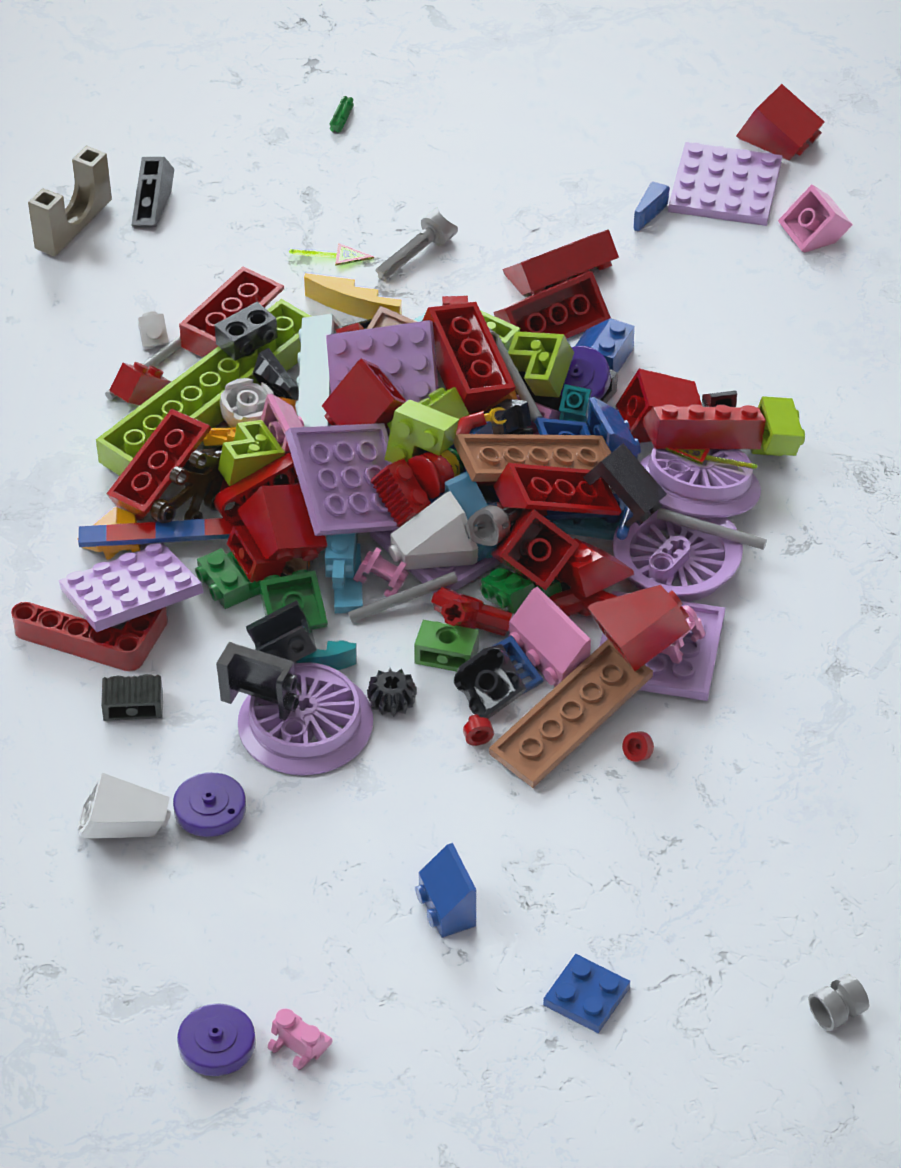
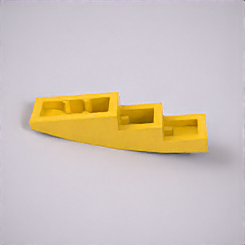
M308 273L304 275L305 296L327 307L367 320L373 319L380 306L402 315L401 299L379 297L378 289L356 287L355 279Z

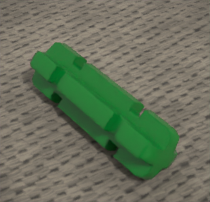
M345 95L341 98L329 123V129L332 132L336 131L339 133L342 131L354 106L353 97Z

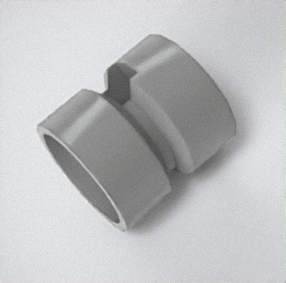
M849 973L832 981L830 987L824 986L811 993L808 997L811 1013L818 1024L827 1031H833L845 1024L848 1016L855 1018L870 1007L869 998L863 985L855 976Z

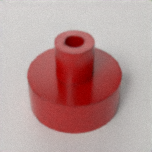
M475 714L468 718V722L463 727V734L469 745L478 746L489 742L494 736V730L489 719Z
M643 731L627 734L622 743L623 753L627 759L633 762L649 759L654 751V743L651 736Z

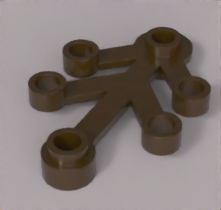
M199 450L191 454L189 459L190 465L198 469H203L205 466L210 467L203 474L187 471L179 466L174 467L169 475L170 481L177 485L191 484L169 502L164 499L156 500L150 509L151 517L160 523H169L175 518L176 510L192 497L189 509L184 515V520L203 519V514L199 510L208 483L211 481L210 491L204 498V506L213 511L217 510L214 501L220 492L224 477L218 470L222 451H216L212 456Z

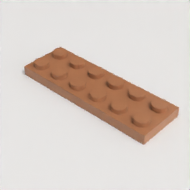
M456 434L453 441L471 480L474 482H496L508 463L592 470L611 454L602 435Z
M607 639L490 746L489 754L530 787L534 788L653 677V670L644 664L634 672Z

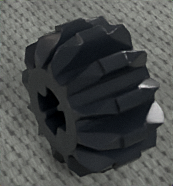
M390 667L388 672L385 673L378 670L376 676L370 677L367 698H369L373 710H379L382 716L389 712L394 717L396 712L406 714L407 708L413 707L417 695V686H415L411 674L404 675L402 669L394 672Z

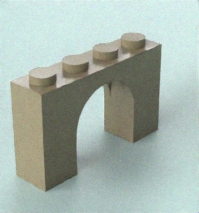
M85 145L72 158L74 190L66 208L63 195L43 187L28 201L34 249L56 257L112 200L106 152Z

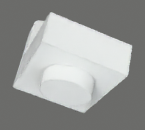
M150 311L138 317V329L140 330L143 350L163 347L169 343L164 313L157 314L156 311Z

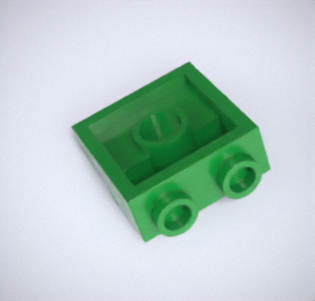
M220 548L197 558L198 567L195 568L197 578L201 583H206L214 601L218 600L224 609L260 594V580L251 583L232 552L226 554Z
M506 568L493 570L490 575L481 579L482 585L480 586L481 593L487 601L513 614L517 612L530 592L536 587L548 597L562 591L560 581L556 579L544 590Z
M305 569L297 570L291 575L280 577V575H270L260 581L259 591L266 616L297 600L309 620L312 630L327 627L328 621L316 570L309 572Z

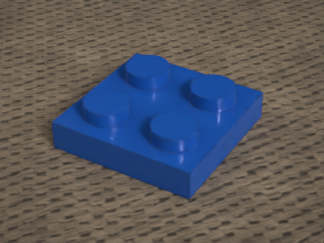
M575 953L543 998V1006L599 1034L629 991L631 981Z

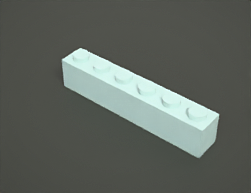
M333 314L302 318V329L299 330L301 352L298 353L300 376L297 377L299 400L296 401L295 407L297 415L303 420L304 427L332 426L324 417L326 411L321 405L331 394L326 335L335 334V329L342 328V325Z

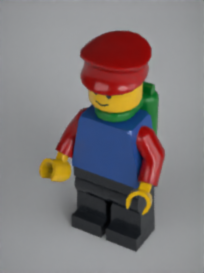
M506 399L486 412L481 411L464 416L459 419L456 434L533 435V429L527 428L532 425L528 401ZM454 444L441 455L425 450V453L414 456L407 461L420 486L427 493L428 499H434L439 496V493L445 492L446 481L467 471ZM496 482L476 483L478 487L494 486Z

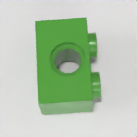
M423 619L414 643V664L457 672L462 664L478 653L479 630Z

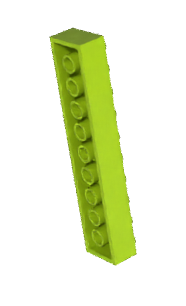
M281 298L267 309L277 319V339L236 361L219 346L99 436L96 439L99 463L120 476L170 409H174L210 425L211 428H215L224 421L220 409L221 393H223L225 386L229 382L236 379L249 378L253 379V383L260 385L252 373L261 351L269 348L286 372L298 363V353L301 352L299 330L302 329V318L312 316Z

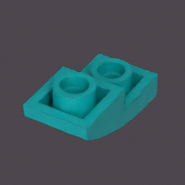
M565 384L559 409L561 411L559 420L586 422L587 424L589 398H591L592 390Z
M344 640L328 641L326 650L317 649V651L297 660L296 663H317L336 670H342L356 665L357 643H350Z

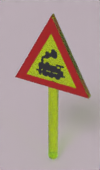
M338 243L337 253L298 249L289 250L290 254L336 258L335 266L374 259L372 255Z
M666 448L669 452L701 465L707 460L750 469L758 468L757 464L708 455L710 448Z

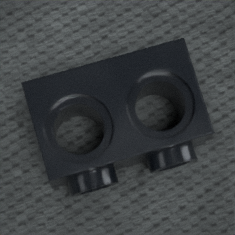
M256 302L215 324L216 345L236 361L278 338L277 319L261 304Z

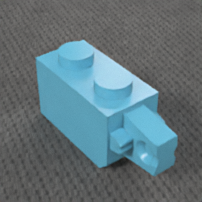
M357 533L327 535L326 537L328 546L325 548L326 577H332L333 589H344L345 578H354Z

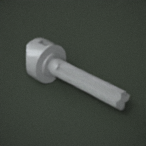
M435 207L421 219L422 231L375 269V272L378 274L377 277L380 280L382 278L384 280L388 279L431 242L438 246L444 245L458 233V226L448 221L440 213L438 207Z
M493 505L483 507L476 511L467 521L469 538L473 542L482 545H497L508 537L510 524L516 521L524 509L509 507L500 509Z

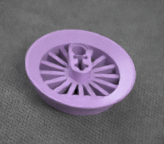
M653 448L651 454L640 461L667 493L659 502L663 507L682 514L705 518L731 517L753 508L761 495L759 481L752 473V463L740 449H710L704 461L701 462L671 449ZM676 449L683 453H686L684 450H688L690 453L688 455L698 459L701 458L705 451L702 449ZM693 450L700 451V455H692Z
M658 510L640 526L636 522L630 526L626 539L620 540L617 538L618 527L614 534V557L633 569L634 575L628 578L636 588L643 590L661 584L668 593L673 590L679 599L685 602L700 600L714 593L735 574L742 560L743 544L657 519ZM690 516L737 530L727 517L705 518ZM666 530L668 539L660 531ZM678 577L680 586H672L674 580ZM686 578L691 582L692 585L688 586Z
M317 663L294 664L295 675L298 676L297 683L301 684V695L297 689V694L300 696L298 707L294 712H290L286 720L279 719L278 704L251 695L246 697L238 715L240 740L247 752L255 760L281 773L314 775L339 768L351 761L362 751L372 733L373 713L366 695L344 674L326 665ZM307 685H308V686H311V688H310L308 694H307ZM321 728L332 736L326 738ZM315 735L318 742L310 743L313 736Z

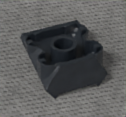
M269 348L261 351L252 373L260 385L261 383L266 384L275 396L299 400L297 385Z
M502 644L484 648L462 664L454 676V685L459 691L464 692L472 713L487 719L520 697L526 690L523 681Z

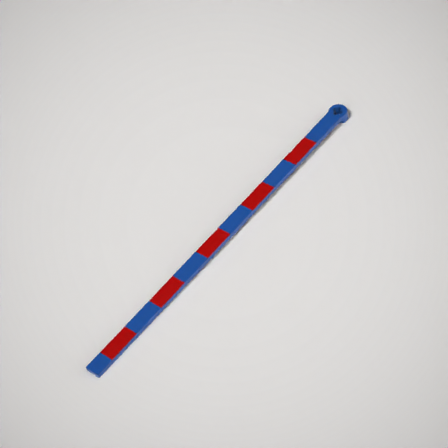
M613 494L622 511L620 515L549 510L536 511L548 520L599 517L607 523H616L622 517L625 504L617 494ZM487 502L488 506L493 505L500 509L505 508L502 507L501 502ZM224 518L178 520L169 523L143 522L79 526L78 545L80 548L228 539L233 526H245L242 519L237 522H228Z

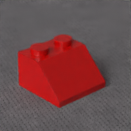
M573 538L580 545L560 570L557 577L587 598L634 575V571L605 550Z

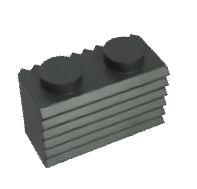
M144 674L138 677L135 675L133 677L117 675L102 678L101 707L103 720L163 718L161 676L158 674L156 676Z

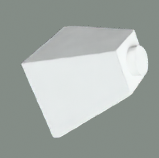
M449 491L391 534L389 552L395 562L399 561L401 563L402 561L407 565L404 570L473 565L478 560V546L468 538L466 525L468 520L465 512L451 491Z
M102 772L82 805L77 824V830L80 831L79 836L83 838L154 837L160 827L165 828L169 822L171 810L167 808L170 797Z

